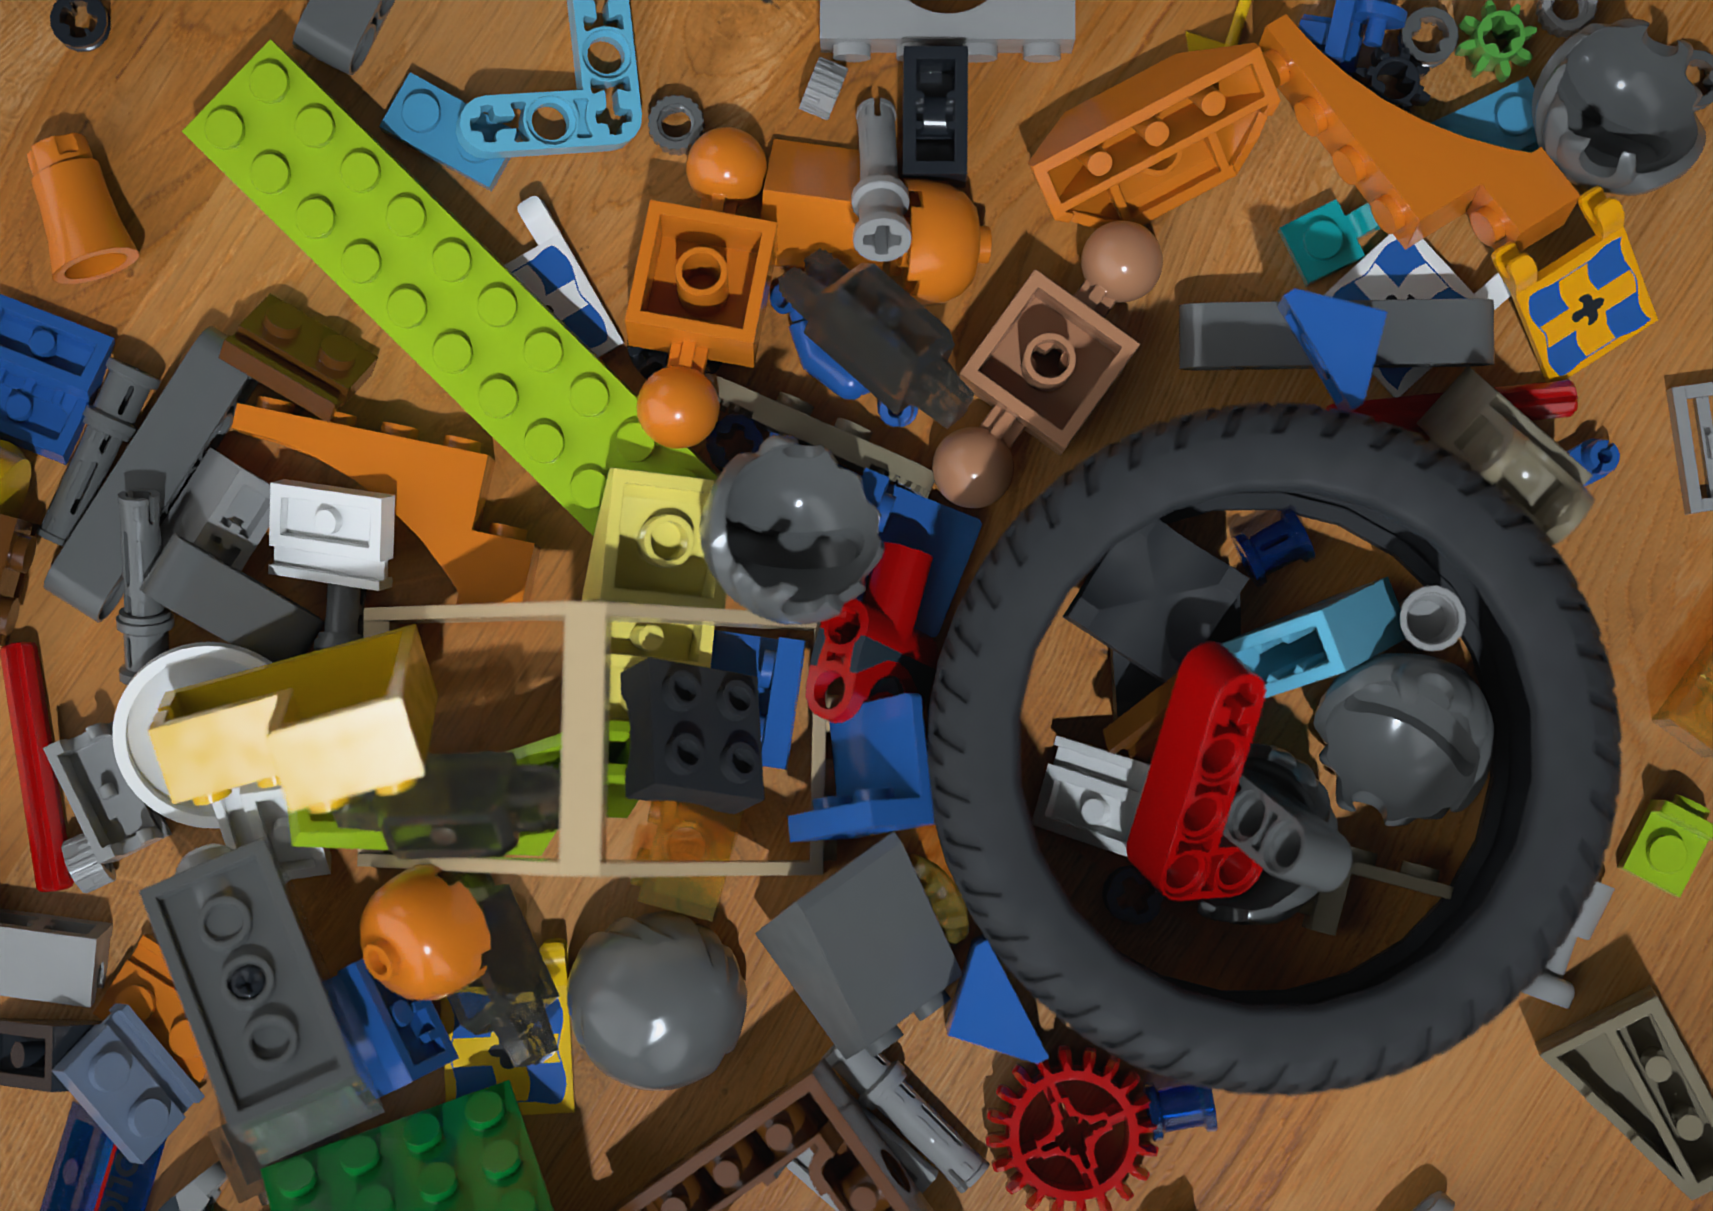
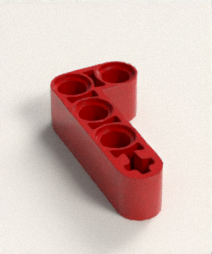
M1216 642L1203 643L1194 648L1184 658L1179 668L1126 846L1128 860L1168 899L1177 901L1240 895L1254 885L1263 870L1259 864L1224 836L1223 831L1265 701L1266 687L1264 681L1221 643Z

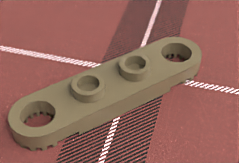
M710 373L704 374L711 381L717 392L719 405L722 404L720 411L725 413L729 407L727 413L753 422L754 426L768 432L791 435L802 446L822 445L831 451L836 462L861 473H864L865 468L890 477V484L894 482L893 485L898 487L903 485V489L928 498L935 482L933 471L869 442L872 436L870 430L840 417L837 418L834 426L811 417L814 406L797 397L779 392L775 401Z

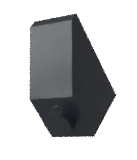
M0 1018V1085L44 1092H67L68 1089L51 1070L95 1024H101L103 1021L88 1019Z

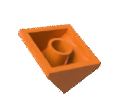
M774 139L763 188L761 209L762 220L777 222L778 250L774 267L882 281L884 262L872 261L861 256L855 249L853 242V231L859 218L853 212L851 195L854 187L860 182L859 150Z

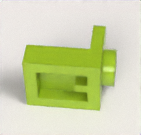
M1675 794L1672 802L1651 799L1617 868L1674 897H1681L1708 841H1713V824L1707 821L1711 811L1701 804L1678 794Z

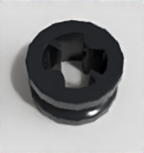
M57 0L50 13V26L55 36L67 48L77 52H90L99 48L108 39L111 30V17L106 7L99 0ZM87 6V13L97 20L96 27L92 32L85 28L87 36L75 38L74 30L65 24L66 17L70 12L77 16L75 8Z

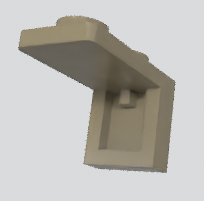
M1351 847V867L1342 884L1332 891H1319L1305 902L1297 913L1305 914L1302 927L1335 936L1351 874L1450 900L1454 887L1437 883L1440 870L1402 861L1400 872L1391 871L1375 866L1378 854Z

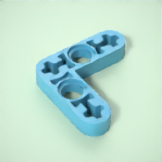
M567 0L577 90L484 95L474 98L466 104L456 122L457 139L463 149L474 157L492 159L614 151L627 145L636 136L642 121L629 0H608L602 10L604 26L593 28L589 31H585L584 25L592 26L597 19L594 0ZM613 22L617 23V28L605 26ZM602 41L615 46L621 57L620 68L610 74L600 73L590 65L587 57L590 45ZM619 84L624 85V90L617 89L612 95L615 115L625 116L627 121L619 127L616 135L610 134L607 124L597 123L596 117L600 116L606 109L605 90L593 94L591 87L607 89ZM550 107L562 114L566 122V132L561 138L548 140L536 133L532 125V115L537 109ZM513 109L521 110L518 129L523 142H515L516 128L497 131L491 143L484 142L482 132L471 131L470 125L476 123L481 112L488 113L491 123L498 124L510 123L515 117Z

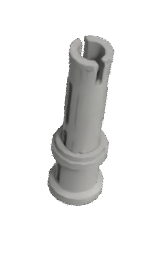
M869 98L863 101L856 110L860 182L854 187L851 195L853 212L859 218L853 231V242L855 249L861 256L872 261L885 262L903 256L912 242L911 229L908 222L904 219V214L908 210L910 200L908 188L898 177L896 108L890 101L880 98V116H875L874 98Z
M834 1044L824 1054L823 1057L831 1068L859 1094L858 1103L864 1109L868 1107L871 1111L877 1108L946 1176L961 1194L968 1187L973 1186L986 1172L990 1163L974 1148L972 1149L960 1137V1134L905 1080L907 1073L904 1071L905 1067L898 1060L890 1062L881 1052L872 1058L866 1048L845 1060Z

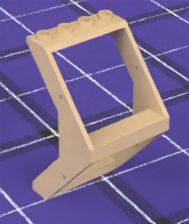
M559 601L364 608L363 638L399 629V624L565 621L559 859L393 852V850L358 849L357 866L409 869L414 865L433 864L447 871L551 876L823 875L824 861H837V840L810 841V860L606 859L611 622L673 623L814 631V645L821 622L806 625H789L766 620L746 610L614 602ZM826 690L825 702L828 709L838 706L840 694H827ZM814 713L812 725L811 811H814L813 799L837 796L833 758H826L827 733H830L829 721L816 716Z

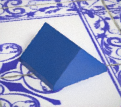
M1296 288L1282 297L1277 306L1337 408L1353 412L1364 403L1388 311Z
M984 934L972 939L962 969L963 975L959 979L945 1024L948 1036L1036 1064L1048 1059L1049 1057L989 941Z

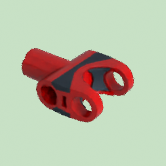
M884 542L885 550L883 556L869 574L862 602L852 599L844 603L840 615L820 623L806 683V700L809 708L816 716L832 723H843L853 718L863 703L906 693L920 694L922 710H924L939 655L937 644L932 637L914 628L933 557L929 554L904 545ZM843 677L845 683L843 699L838 706L828 709L825 702L826 690L829 684L836 678Z

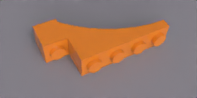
M1287 14L1265 26L1259 46L1276 89L1278 88L1294 108L1295 116L1302 129L1308 135L1316 136L1332 156L1334 167L1339 176L1347 184L1355 185L1370 204L1372 215L1379 227L1386 233L1393 234L1405 250L1465 213L1470 218L1472 229L1478 239L1485 245L1492 246L1494 250L1512 241L1517 245L1518 251L1521 252L1560 228L1566 222L1581 195L1542 147L1532 153L1512 150L1470 139L1428 123L1389 103L1346 74L1305 36Z
M258 396L256 407L237 403L232 423L234 430L247 436L289 447L322 461L352 478L368 491L395 495V514L422 540L448 575L458 592L456 605L530 602L541 547L535 543L526 542L528 530L518 527L490 523L488 534L480 532L495 460L489 455L480 453L481 442L452 435H444L442 445L418 441L420 430L389 422H382L380 432L356 428L358 417L335 411L333 418L328 423L320 417L317 420L294 415L296 404Z

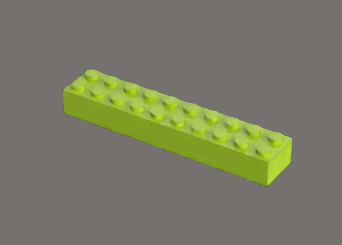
M271 39L182 130L234 184L593 536L610 468L716 480L719 477V474L691 447L683 449L668 448L652 440L645 433L638 420V395L286 50Z

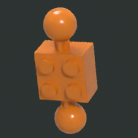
M719 127L704 133L695 141L688 153L686 174L689 185L701 199L699 208L650 200L625 317L628 345L669 353L667 367L658 370L645 381L637 398V416L641 427L652 440L668 448L683 449L700 443L712 432L717 423L720 410L719 398L713 384L704 375L707 360L752 368L755 366L778 250L777 222L737 215L738 207L753 200L763 188L767 174V160L759 142L749 133L734 127Z

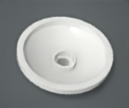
M198 642L182 645L158 655L134 675L119 700L114 716L112 739L116 761L124 779L133 792L146 805L164 817L178 823L199 828H220L212 803L197 806L194 805L191 799L172 804L148 729L155 713L158 712L159 704L165 692L267 665L272 662L249 649L221 642Z

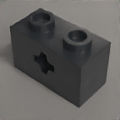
M904 46L902 177L930 178L948 182L957 188H965L968 170V46Z

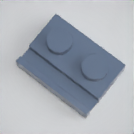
M115 1003L109 1009L111 1014L101 1024H95L51 1071L129 1162L143 1164L186 1118L184 1113L193 1103H199L205 1096L128 1004Z

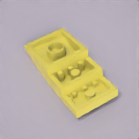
M610 468L596 524L581 602H614L725 609L727 593L712 575L705 562L699 535L702 510L716 480ZM611 622L609 720L630 721L626 703L621 695L620 673L646 658L651 657L710 668L715 626Z

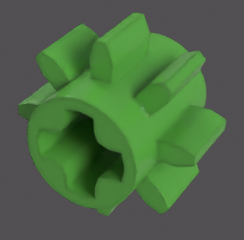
M1487 0L1481 7V22L1467 15L1460 22L1459 28L1470 36L1468 40L1456 48L1454 53L1455 56H1468L1470 62L1474 65L1471 71L1472 78L1475 79L1482 71H1495L1497 80L1502 83L1510 76V60L1522 67H1526L1532 60V54L1522 46L1524 42L1536 34L1537 27H1524L1520 18L1517 17L1521 9L1519 4L1513 6L1509 11H1497L1494 2ZM1490 30H1492L1495 39H1506L1508 43L1501 53L1496 44H1485L1484 37Z

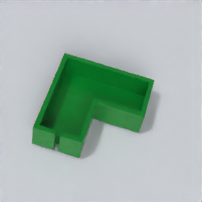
M510 1080L260 1169L271 1211H554Z

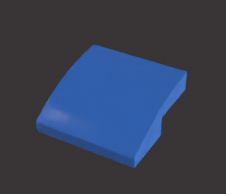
M0 294V440L10 442L18 447L67 465L85 426L83 422L85 416L82 415L86 405H93L107 370L106 362L109 356L111 357L115 346V339Z

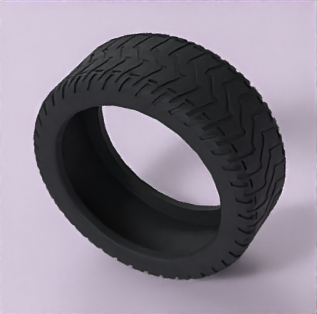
M1259 402L1226 406L1221 410L1213 408L1204 409L1172 418L1169 422L1154 423L1121 438L1120 442L1110 443L1074 466V469L1059 476L1033 500V503L1020 512L985 557L954 614L937 661L928 706L926 748L934 822L945 862L966 908L1003 963L1041 1004L1086 1039L1120 1056L1133 1065L1165 1077L1169 1076L1182 1083L1216 1090L1222 1089L1235 1094L1295 1096L1328 1092L1331 1089L1346 1090L1381 1080L1384 1076L1401 1074L1431 1060L1434 1055L1448 1052L1472 1036L1481 1026L1488 1025L1494 1021L1520 996L1522 990L1529 988L1555 956L1556 949L1561 947L1567 940L1584 909V902L1590 898L1604 861V851L1611 842L1617 810L1616 798L1621 788V749L1619 744L1622 740L1618 699L1614 693L1616 686L1605 644L1600 640V627L1584 594L1578 590L1579 583L1557 549L1549 545V537L1521 506L1513 504V498L1496 483L1490 485L1485 482V477L1479 471H1473L1471 464L1463 458L1434 442L1427 443L1423 436L1384 421L1377 423L1373 417L1334 408L1326 411L1321 406L1312 404L1277 403L1275 406H1271L1267 403ZM1278 510L1334 524L1393 556L1424 587L1439 586L1450 590L1460 599L1465 609L1466 623L1460 637L1471 654L1480 688L1490 708L1494 724V745L1490 779L1476 837L1449 885L1454 887L1451 900L1441 898L1400 941L1346 973L1286 990H1219L1160 975L1116 950L1074 909L1039 850L1021 787L1020 714L1036 650L1069 591L1115 544L1157 519L1168 524L1211 511Z

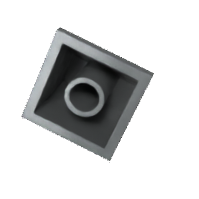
M895 832L889 834L812 889L755 933L845 1060L865 1048L873 1058L904 1035L898 1027V1023L912 1013L921 1022L951 1000L945 988L963 975L907 852Z

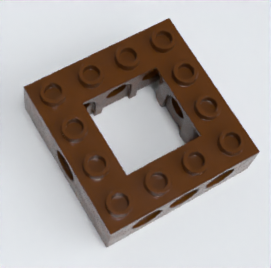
M823 1057L620 1200L611 1211H728L737 1199L763 1181L768 1186L775 1181L792 1160L809 1148L814 1154L809 1164L811 1182L821 1197L826 1193L839 1211L934 1210Z

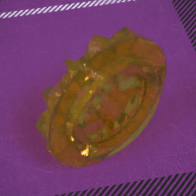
M907 853L949 945L952 946L966 938L969 933L967 907L956 884L936 863L917 854Z

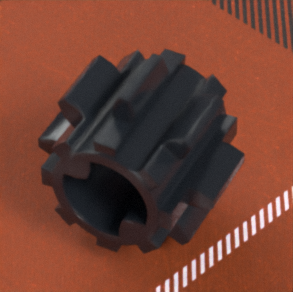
M1378 47L1371 54L1372 66L1370 65L1368 69L1357 67L1352 74L1353 79L1384 100L1410 114L1409 108L1413 105L1425 106L1431 97L1426 91H1423L1424 86L1419 85L1420 81L1429 73L1430 68L1429 66L1421 65L1415 67L1409 61L1411 55L1410 48L1405 47L1397 57H1390L1389 52L1384 53ZM1391 75L1398 79L1396 90L1405 94L1404 98L1391 99L1385 96V84L1377 80V77Z

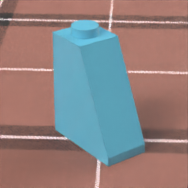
M1385 577L1333 595L1221 644L1264 681L1266 687L1265 698L1346 672L1407 638L1401 629V609L1389 577Z

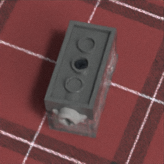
M260 838L237 849H232L222 844H209L196 848L181 859L174 876L139 890L229 1130L241 1142H246L252 1148L258 1161L263 1166L385 1112L369 1070L355 1041V1035L332 984V978L310 929V923L296 888L264 838Z

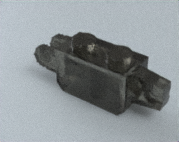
M819 248L804 259V272L801 268L796 269L794 266L778 277V290L782 293V297L786 299V302H790L792 307L808 321L804 334L894 414H899L911 404L947 429L964 417L975 393L960 379L955 369L948 362L955 346L949 328L876 264L860 263L850 270L838 258H834L832 253H828L826 249L823 251Z
M514 752L428 753L425 774L416 777L417 782L413 786L387 795L377 794L376 789L350 795V800L346 804L331 810L339 828L382 832L388 849L398 859L503 857L518 846L520 832H544L546 829H550L551 832L554 829L560 830L561 775L559 769H554L553 765L549 767L546 764L542 767H539L538 764L518 765Z
M451 853V854H450V855L480 856V854H476V853ZM447 870L438 872L435 876L443 879L449 886L460 881L470 891L483 912L490 934L491 949L481 954L482 964L480 967L487 966L484 975L448 996L460 1025L474 1035L494 1032L515 1068L545 1062L558 1051L545 1008L559 998L560 995L510 885H495L489 872Z

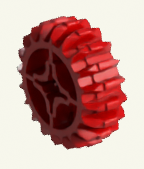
M1067 1044L1059 1045L1057 1055L1060 1065L1050 1067L1048 1059L1036 1064L1040 1072L1032 1077L1029 1076L1023 1066L1020 1064L1014 1065L1011 1071L1022 1086L1016 1092L1007 1085L998 1084L995 1089L996 1094L1002 1100L1010 1103L1008 1110L997 1107L989 1108L986 1115L988 1120L1005 1125V1131L991 1132L985 1136L988 1147H1007L1008 1152L997 1156L991 1161L995 1172H1004L1013 1167L1017 1170L1005 1183L1006 1190L1010 1194L1019 1192L1028 1183L1031 1189L1026 1195L1025 1206L1032 1211L1040 1205L1045 1195L1051 1197L1049 1211H1063L1065 1201H1073V1211H1087L1085 1200L1095 1198L1100 1211H1112L1111 1203L1105 1195L1112 1188H1115L1120 1197L1125 1201L1132 1199L1134 1194L1129 1185L1123 1181V1178L1127 1173H1130L1138 1180L1146 1181L1150 1173L1142 1164L1135 1161L1136 1156L1139 1154L1147 1157H1156L1159 1150L1156 1144L1140 1140V1133H1152L1160 1129V1123L1157 1118L1149 1116L1138 1118L1137 1112L1147 1109L1154 1103L1151 1094L1148 1092L1139 1093L1131 1098L1128 1095L1140 1081L1137 1073L1132 1070L1116 1081L1113 1077L1119 1068L1120 1059L1111 1054L1105 1059L1100 1070L1094 1068L1096 1050L1088 1045L1084 1047L1081 1053L1080 1064H1072V1054ZM1081 1080L1096 1084L1108 1091L1117 1102L1103 1108L1101 1105L1091 1109L1078 1108L1071 1104L1061 1082ZM1043 1090L1050 1105V1121L1044 1129L1033 1134V1139L1020 1144L1019 1128L1024 1111L1031 1100ZM1059 1103H1063L1069 1117L1075 1116L1074 1118L1078 1125L1083 1119L1089 1123V1128L1081 1132L1083 1141L1081 1146L1086 1155L1085 1161L1081 1160L1075 1147L1070 1148L1067 1140L1062 1145L1056 1142L1055 1137L1063 1132L1061 1121L1064 1120L1058 1108ZM1124 1121V1139L1121 1150L1111 1166L1101 1173L1094 1155L1095 1144L1100 1136L1113 1130L1112 1125ZM1057 1155L1067 1157L1075 1163L1083 1182L1062 1183L1048 1179L1033 1169L1029 1162L1040 1157L1043 1160Z

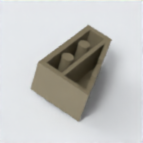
M1650 985L1535 1042L1539 1056L1553 1069H1556L1599 1113L1601 1112L1686 1196L1694 1200L1713 1191V1099Z

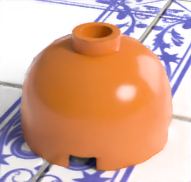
M902 177L900 180L908 188L910 204L907 212L904 214V219L910 225L912 242L903 256L888 261L889 275L902 276L903 291H891L892 298L897 306L923 307L941 305L960 296L973 283L978 264L989 263L992 247L991 229L989 226L979 225L977 208L961 189L945 181L930 178Z
M433 864L414 865L385 883L371 895L360 920V942L367 969L386 988L406 999L439 1000L454 994L484 975L487 966L480 967L482 964L481 954L491 949L490 934L483 912L470 891L460 881L449 886L443 879L435 876L442 869Z

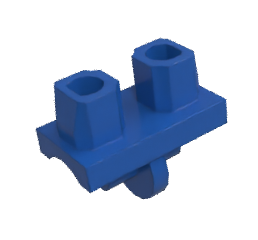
M1336 0L1332 18L1304 14L1300 19L1299 29L1346 74L1352 75L1357 67L1362 41L1366 46L1381 48L1385 30L1404 28L1408 12L1397 5L1391 4L1392 0Z

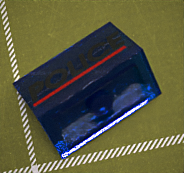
M72 1101L40 1211H145L166 1139L143 1164L131 1163L80 1103Z

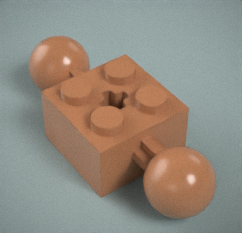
M1120 220L1107 223L1093 232L1085 243L1081 257L1085 281L1074 296L1035 269L959 374L958 383L990 405L992 409L979 427H965L952 432L942 440L935 451L932 462L933 478L941 494L950 502L964 508H982L999 500L1012 482L1014 461L1010 448L1023 430L1061 456L1133 357L1140 343L1107 321L1105 317L1116 302H1130L1143 297L1153 289L1160 278L1163 267L1162 250L1158 240L1147 228L1132 221ZM1050 351L1056 352L1060 356L1057 367L1063 374L1057 376L1050 373L1046 377L1039 375L1035 371L1037 362L1031 356L1036 353L1041 357H1045Z

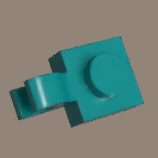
M1337 199L1283 225L1278 229V233L1307 287L1363 259L1365 254L1358 240L1381 228L1372 215L1369 203L1345 216Z

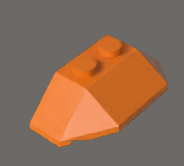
M1256 43L1176 53L1064 112L1028 161V165L1049 213L1054 220L1066 223L1074 222L1097 229L1107 223L1120 220L1144 225L1237 176L1259 139L1268 115H1273L1281 100L1261 48Z

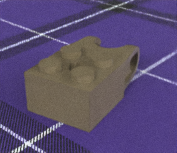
M1469 366L1465 368L1416 423L1431 438L1427 443L1434 442L1463 458L1471 464L1473 471H1479L1480 475L1485 477V482L1490 485L1496 483L1513 498V504L1521 506L1549 537V545L1551 546L1567 537L1585 518L1594 503V496L1584 487L1593 475Z

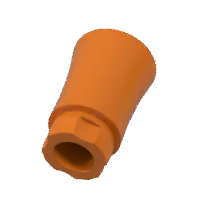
M69 133L58 136L54 135L33 144L31 151L27 153V158L33 174L31 184L39 205L47 238L53 281L60 284L91 282L118 273L132 265L138 259L139 252L121 221L108 191L100 164L97 160L93 159L86 137L80 133Z

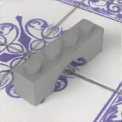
M820 0L821 52L833 53V59L841 62L868 61L871 59V53H896V59L903 61L904 46H968V62L983 63L997 60V53H1023L1024 61L1049 63L1059 61L1061 53H1072L1075 43V0H987L973 9L949 14L923 9L909 0Z

